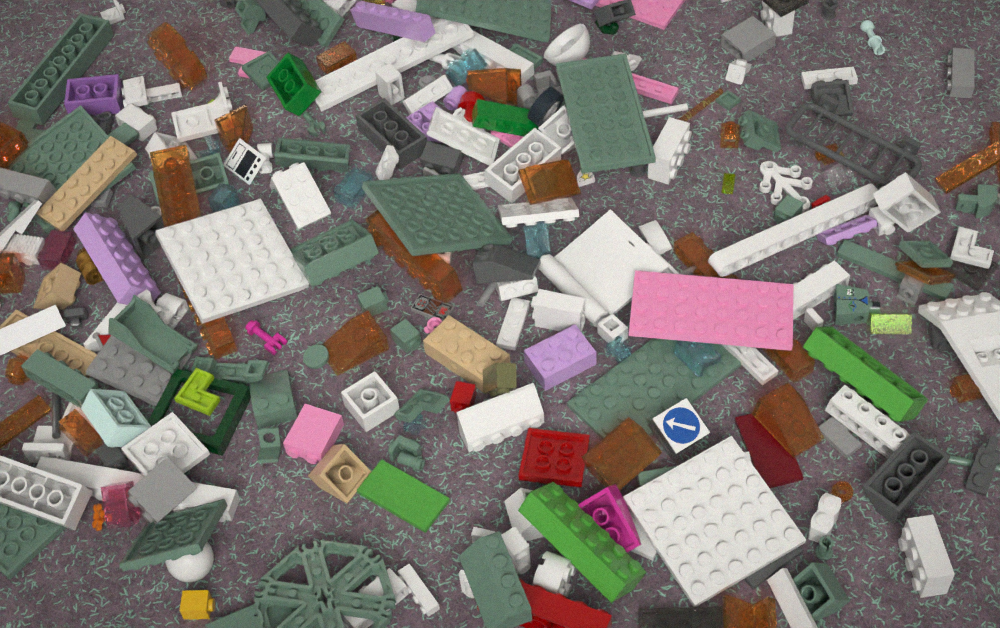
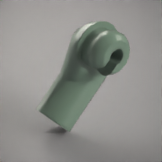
M9 202L8 209H10L6 220L7 222L11 223L19 215L22 207L20 202Z

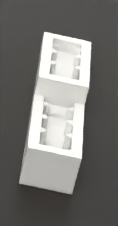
M34 200L0 232V253L14 232L23 234L42 204L40 201Z

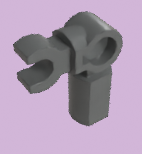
M109 111L97 114V116L89 114L107 135L111 132V126L115 121Z

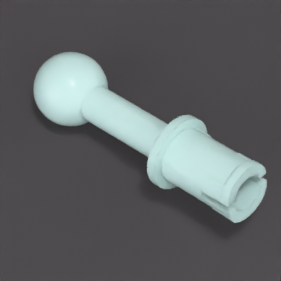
M870 20L863 21L860 29L866 32L869 37V47H872L874 54L882 55L885 52V47L881 43V37L873 32V22Z

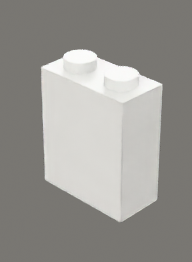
M539 289L537 296H533L531 307L534 308L532 319H535L536 327L561 332L576 325L582 332L586 321L585 298Z

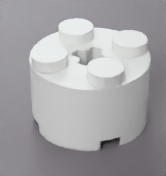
M546 551L542 556L546 560L544 564L538 565L532 586L539 585L553 594L560 593L568 597L572 588V584H569L570 578L575 575L577 569L570 563L571 560Z

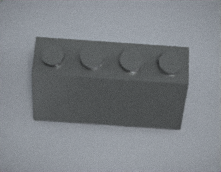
M914 431L862 486V489L875 510L895 525L945 471L950 455Z

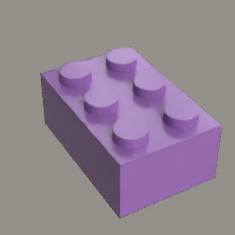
M119 74L67 79L64 105L68 114L80 105L88 114L95 116L105 111H109L111 114L119 113L122 110L123 103L121 91L123 85Z

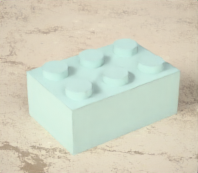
M90 389L81 407L87 419L108 447H123L151 427L125 391Z

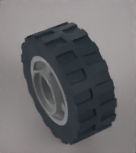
M552 86L549 87L531 106L527 118L540 127L558 111L562 105L564 95Z

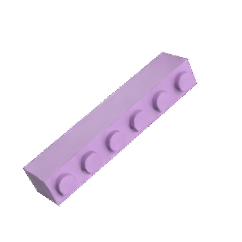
M365 1L356 3V6L351 9L355 23L360 28L425 42L436 33L430 15Z

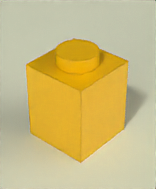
M209 590L182 591L180 613L183 619H210L211 612L215 611V599L212 598Z

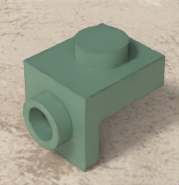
M401 435L395 441H392L388 448L390 460L393 462L401 451L414 456L422 455L419 442Z

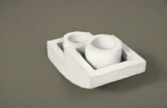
M656 220L639 226V231L646 242L660 255L672 249L665 233Z

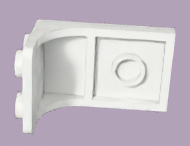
M218 82L220 93L213 102L171 113L179 143L234 129L232 122L236 121L233 111L229 112V110L233 109L230 98L226 99L229 97L227 87H223L222 82Z
M304 162L292 164L288 170L284 172L280 170L273 174L270 188L278 192L298 230L331 215L330 209Z

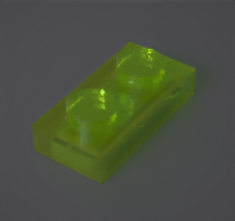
M870 313V334H911L912 314Z

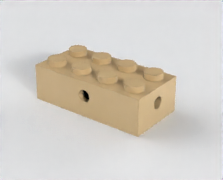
M450 315L423 340L424 350L428 356L470 384H476V388L482 392L483 369L495 363H511L510 354Z

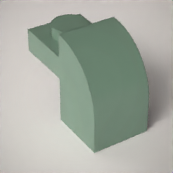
M238 0L235 11L242 18L240 25L247 34H252L258 22L265 21L266 13L255 0Z
M978 184L975 195L958 194L955 205L956 211H962L963 213L975 212V218L988 216L993 211L997 200V186Z

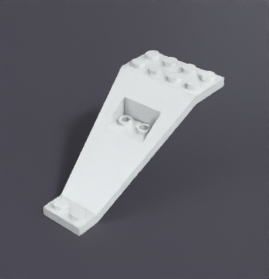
M982 292L979 295H965L962 298H949L945 301L928 302L927 304L919 305L918 313L941 329L1000 422V301L993 297L992 294Z

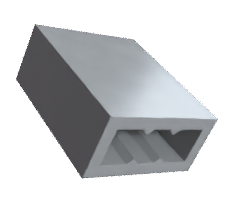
M752 16L724 32L721 37V46L737 59H744L748 62L775 46L776 34Z
M166 457L128 490L127 494L129 497L127 499L135 508L139 506L144 511L142 516L150 524L152 522L158 524L192 494L197 487L169 457Z

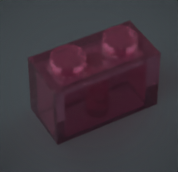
M51 230L49 236L45 239L42 251L38 254V262L42 269L53 270L60 263L67 265L76 246L73 234L71 232Z
M133 481L112 483L100 487L107 529L130 527L140 522L139 508H135L127 499L129 497L127 494L128 490L134 486Z

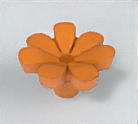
M97 503V505L94 504L93 506L95 513H93L94 521L92 522V527L96 531H101L104 521L111 522L113 520V514L105 513V510H102V504Z

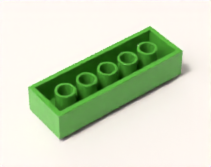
M832 326L816 327L803 346L808 351L807 354L810 357L823 362V366L827 370L834 371L840 375L839 379L853 385L858 394L872 400L871 403L875 407L883 408L888 412V417L896 422L915 419L929 400Z
M554 482L531 491L518 509L565 558L571 560L570 563L611 603L631 592L647 573L638 561L627 554L625 549L617 544L606 530L596 524L594 519L586 514L579 507L578 503L565 494L563 489Z

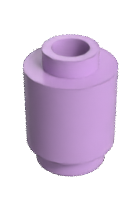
M460 85L453 87L443 100L445 107L451 111L456 110L462 94L467 92V90Z

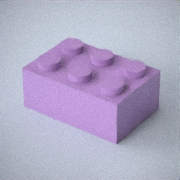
M573 325L525 349L524 361L546 391L596 365V351L579 328Z

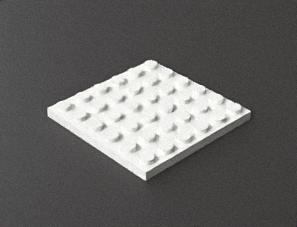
M261 199L156 230V237L202 324L309 287L307 279L292 257L293 255Z
M732 436L623 496L628 509L694 608L806 542L803 534Z

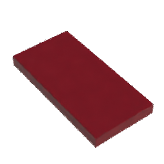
M774 408L735 417L734 421L744 446L749 451L751 463L769 488L803 480L804 476Z

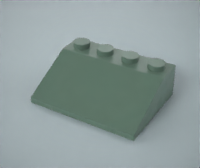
M353 219L290 249L292 257L311 286L320 285L324 280L336 277L346 269H353L357 264L369 261L379 254L372 234Z

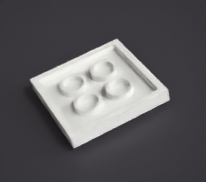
M173 412L121 448L123 453L143 476H146L166 457H169L183 473H186L210 455L208 449Z

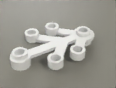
M765 161L760 165V172L764 177L760 183L759 190L762 193L770 192L771 177L776 181L774 193H772L770 200L772 204L779 205L782 201L781 193L783 189L788 195L805 203L803 204L802 213L810 209L809 199L801 197L791 186L802 187L808 190L812 187V179L804 177L802 180L785 178L780 175L784 174L798 178L801 175V168L794 165L791 168L778 167L772 161Z

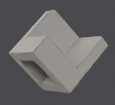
M551 70L534 74V86L538 93L545 91L551 86L553 88L558 87V83Z

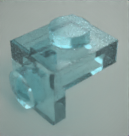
M211 135L204 137L208 149L199 153L200 157L218 153L220 147L217 140L213 141Z

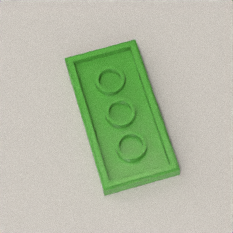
M382 459L357 489V493L424 533L428 531L450 502V498Z

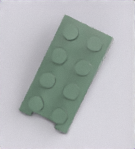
M133 295L130 303L115 318H109V334L172 374L179 368V362L188 354L192 355L197 349L198 345L166 325L152 306L136 295Z

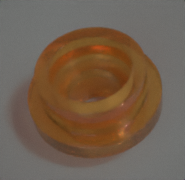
M839 481L833 485L831 493L841 498V502H847L852 499L854 491L848 482ZM844 490L846 494H841L838 491Z

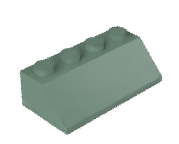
M278 138L274 153L275 165L290 167L292 164L304 162L307 168L319 171L334 170L338 173L348 172L351 145Z
M220 153L149 172L158 205L229 186Z
M500 531L478 538L459 556L485 627L513 628L532 621L530 604Z

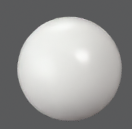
M207 542L203 551L199 554L185 555L174 561L171 559L166 560V567L169 573L177 580L195 582L204 578L211 570L214 553L212 547Z

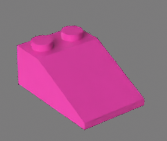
M616 484L603 489L578 504L586 514L594 519L596 524L606 530L610 537L625 549L626 553L642 545L628 506Z

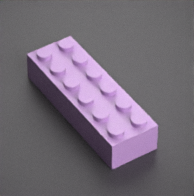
M85 212L74 227V231L117 302L128 305L133 295L137 296L146 289L150 291L155 301L161 292L157 288L156 282L150 277L148 270L140 261V257L133 250V246L126 239L125 233L119 228L118 222L111 217L106 218L95 213Z

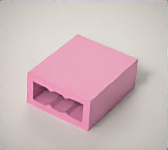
M304 404L283 442L286 453L292 458H304L310 464L319 463L334 445L344 426L342 415Z

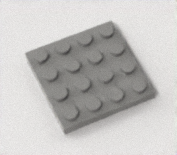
M113 335L110 336L86 370L87 375L154 406L157 405L173 375ZM195 351L192 355L188 354L179 362L178 369H185Z

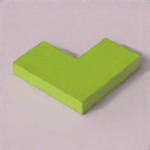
M196 368L174 398L175 401L210 416L221 401L219 396L206 391L214 380L213 374Z

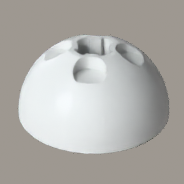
M577 24L562 32L547 47L544 58L554 66L557 63L583 60L590 47V35L584 24Z

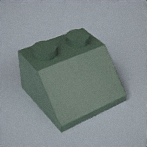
M812 562L793 578L814 621L836 613L850 602V599L826 563Z

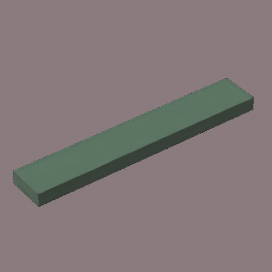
M846 239L836 255L900 283L907 271L926 279L923 293L943 301L948 298L954 287L952 283Z

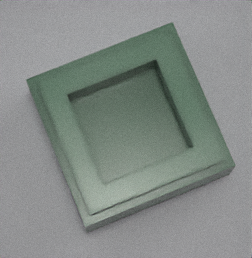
M729 90L716 98V103L728 111L741 102V98Z

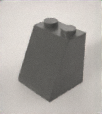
M131 195L119 204L118 208L137 255L142 261L161 246L156 237V230L165 228L160 214Z

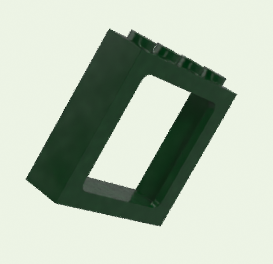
M177 369L173 373L148 420L151 427L163 419L181 383H186L193 372L186 369ZM214 378L207 389L234 396L213 436L192 433L210 453L223 456L251 400L249 386L243 383L237 384L223 378Z

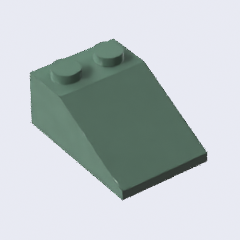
M288 369L264 375L262 380L249 383L251 402L258 428L297 419L298 415Z

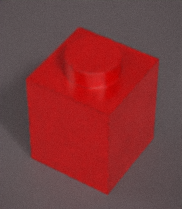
M456 381L450 399L451 411L456 413L474 406L477 396L476 384Z

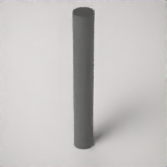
M52 393V437L58 439L61 437L60 396Z

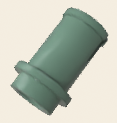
M401 451L398 455L397 463L411 467L413 471L417 472L418 470L422 471L424 468L425 459L420 455L414 456Z
M823 536L819 540L815 554L821 560H829L833 555L832 547L834 541L829 536H826L824 541L825 538Z

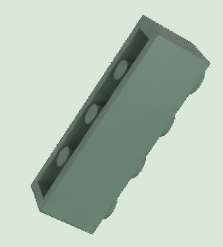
M37 349L21 365L29 379L79 408L82 407L90 389H99V384L95 379L91 377L88 379L78 369L73 370L64 361L55 360L48 352L43 353Z

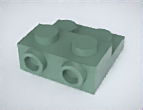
M748 110L739 118L738 125L741 126L742 130L740 138L743 139L744 145L757 151L762 147L774 152L781 150L777 122L751 110Z

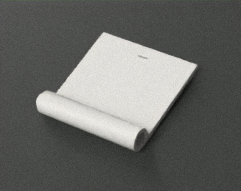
M610 209L555 257L551 254L542 255L539 258L541 264L538 269L562 294L585 298V317L597 327L602 318L608 317L611 314L615 315L632 300L635 270L664 273L670 266Z

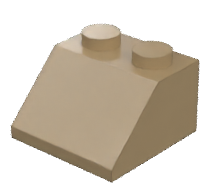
M60 263L43 278L33 308L47 309L56 305L58 310H64L66 307L71 306L76 299V296H74L75 291L81 283L79 281L81 273Z
M345 444L333 445L308 477L322 490L348 503L371 471Z

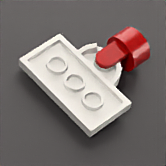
M474 91L465 92L462 94L458 108L453 115L436 107L426 135L450 147L459 149L464 154L489 166L493 164L500 138L484 131L482 128L472 126V110L477 99L485 100V98Z

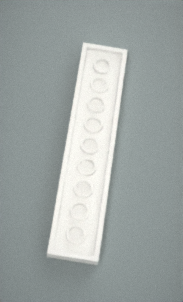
M439 19L432 23L436 33L425 42L404 37L315 80L322 92L314 101L321 112L377 85L375 71L390 63L401 73L474 37L472 29L468 24Z

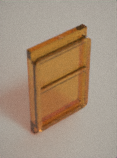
M569 160L549 162L518 170L530 205L581 194Z
M913 260L895 263L898 271L928 285L950 283L951 279H954L956 276L940 267L921 268Z

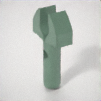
M309 112L303 114V117L310 125L307 131L311 136L318 137L315 128L320 129L323 134L325 133L326 127L323 121L316 123Z

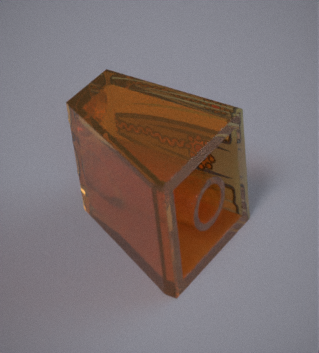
M499 68L467 71L466 81L468 89L502 104L518 105L517 90L522 86L521 69Z

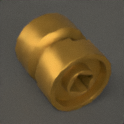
M88 252L80 253L76 258V264L86 283L95 285L104 281Z

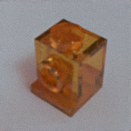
M733 121L721 123L720 148L738 149L740 125ZM724 139L735 140V142L724 141Z

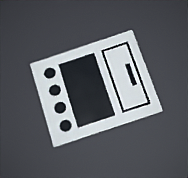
M239 138L223 165L250 185L266 157Z

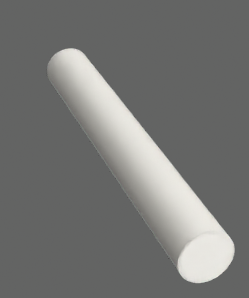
M685 103L643 111V115L646 118L688 110V105Z

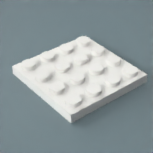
M571 197L498 205L502 225H506L508 228L517 227L519 223L535 225L537 221L554 223L556 219L573 221L575 217H579V209Z

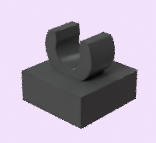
M83 307L64 310V317L71 322V326L74 329L82 328V320L88 319V312Z

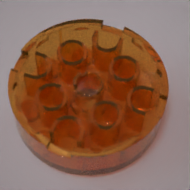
M163 22L147 34V44L152 50H155L154 56L159 62L162 61L163 65L170 71L169 75L174 81L178 79L177 82L183 89L187 88L191 91L208 77L194 51L188 49L184 38L169 23Z

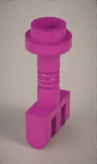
M256 320L249 321L245 327L249 335L255 333L267 342L264 345V349L273 355L277 353L273 346L278 350L282 348L278 341L283 345L288 343L279 333L272 337L260 328V323Z

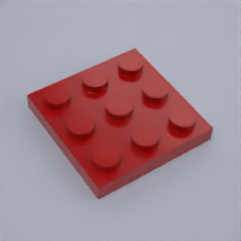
M528 428L519 470V480L547 484L554 482L557 485L582 487L590 435Z

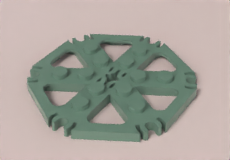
M316 540L313 541L314 547L312 549H307L305 544H302V553L299 546L260 578L261 581L258 582V585L264 591H255L254 601L261 628H271L267 609L272 605L298 608L276 628H312L318 622L320 628H344L341 615L370 619L374 622L371 628H385L391 623L390 619L393 618L392 612L386 610L396 609L395 595L383 558L381 559L379 554L375 558H371L374 555L371 548L368 549L367 546L319 540L321 547L318 546ZM337 554L354 558L333 578H330L325 561L328 555ZM301 564L304 566L309 586L278 580L294 565ZM376 575L380 579L384 593L382 596H375L352 591L369 576ZM322 593H324L325 597L327 598V608L325 607V603H323L322 601Z

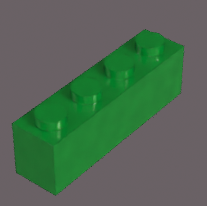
M477 99L472 110L473 127L523 137L534 128L539 130V127L527 118L530 109Z

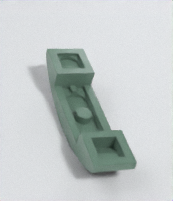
M196 357L190 371L193 372L196 368L213 374L214 378L217 379L223 378L237 384H249L263 379L268 361L249 360L248 364L216 363L214 358Z

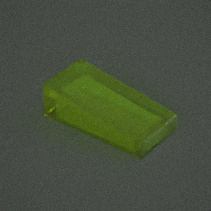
M724 173L721 193L733 194L736 174Z

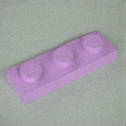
M865 215L818 233L817 239L826 245H834L839 240L854 237L855 234L869 232L872 228L877 227V221L875 218Z

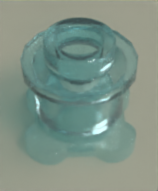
M617 336L606 345V355L608 357L613 355L618 363L631 356V347L625 346L621 342V336Z

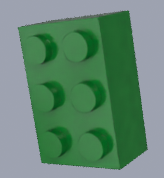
M287 53L266 77L285 110L297 116H301L322 92L303 60L290 53Z

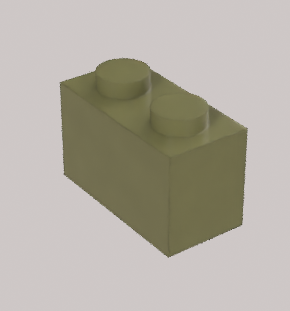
M495 363L483 369V394H490L491 398H495L502 394L510 393L511 390L517 388L516 363Z

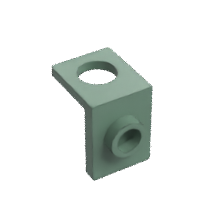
M279 427L258 428L260 442L258 464L279 462L281 454ZM272 433L276 439L273 442H267L264 439V434Z

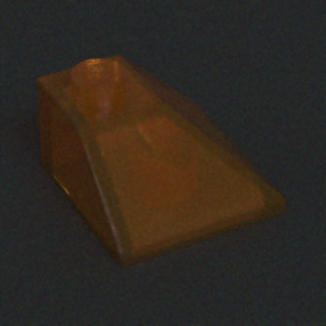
M246 104L214 119L220 141L229 154L239 138L248 144L254 129Z

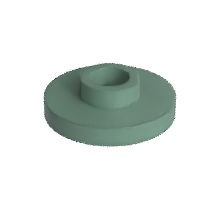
M320 344L310 346L303 355L304 363L311 369L321 368L329 360V351Z

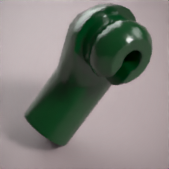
M595 21L596 26L603 34L614 35L618 32L619 25L617 23L599 27L598 21Z

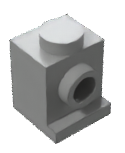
M907 271L901 281L896 298L915 306L923 292L926 279Z

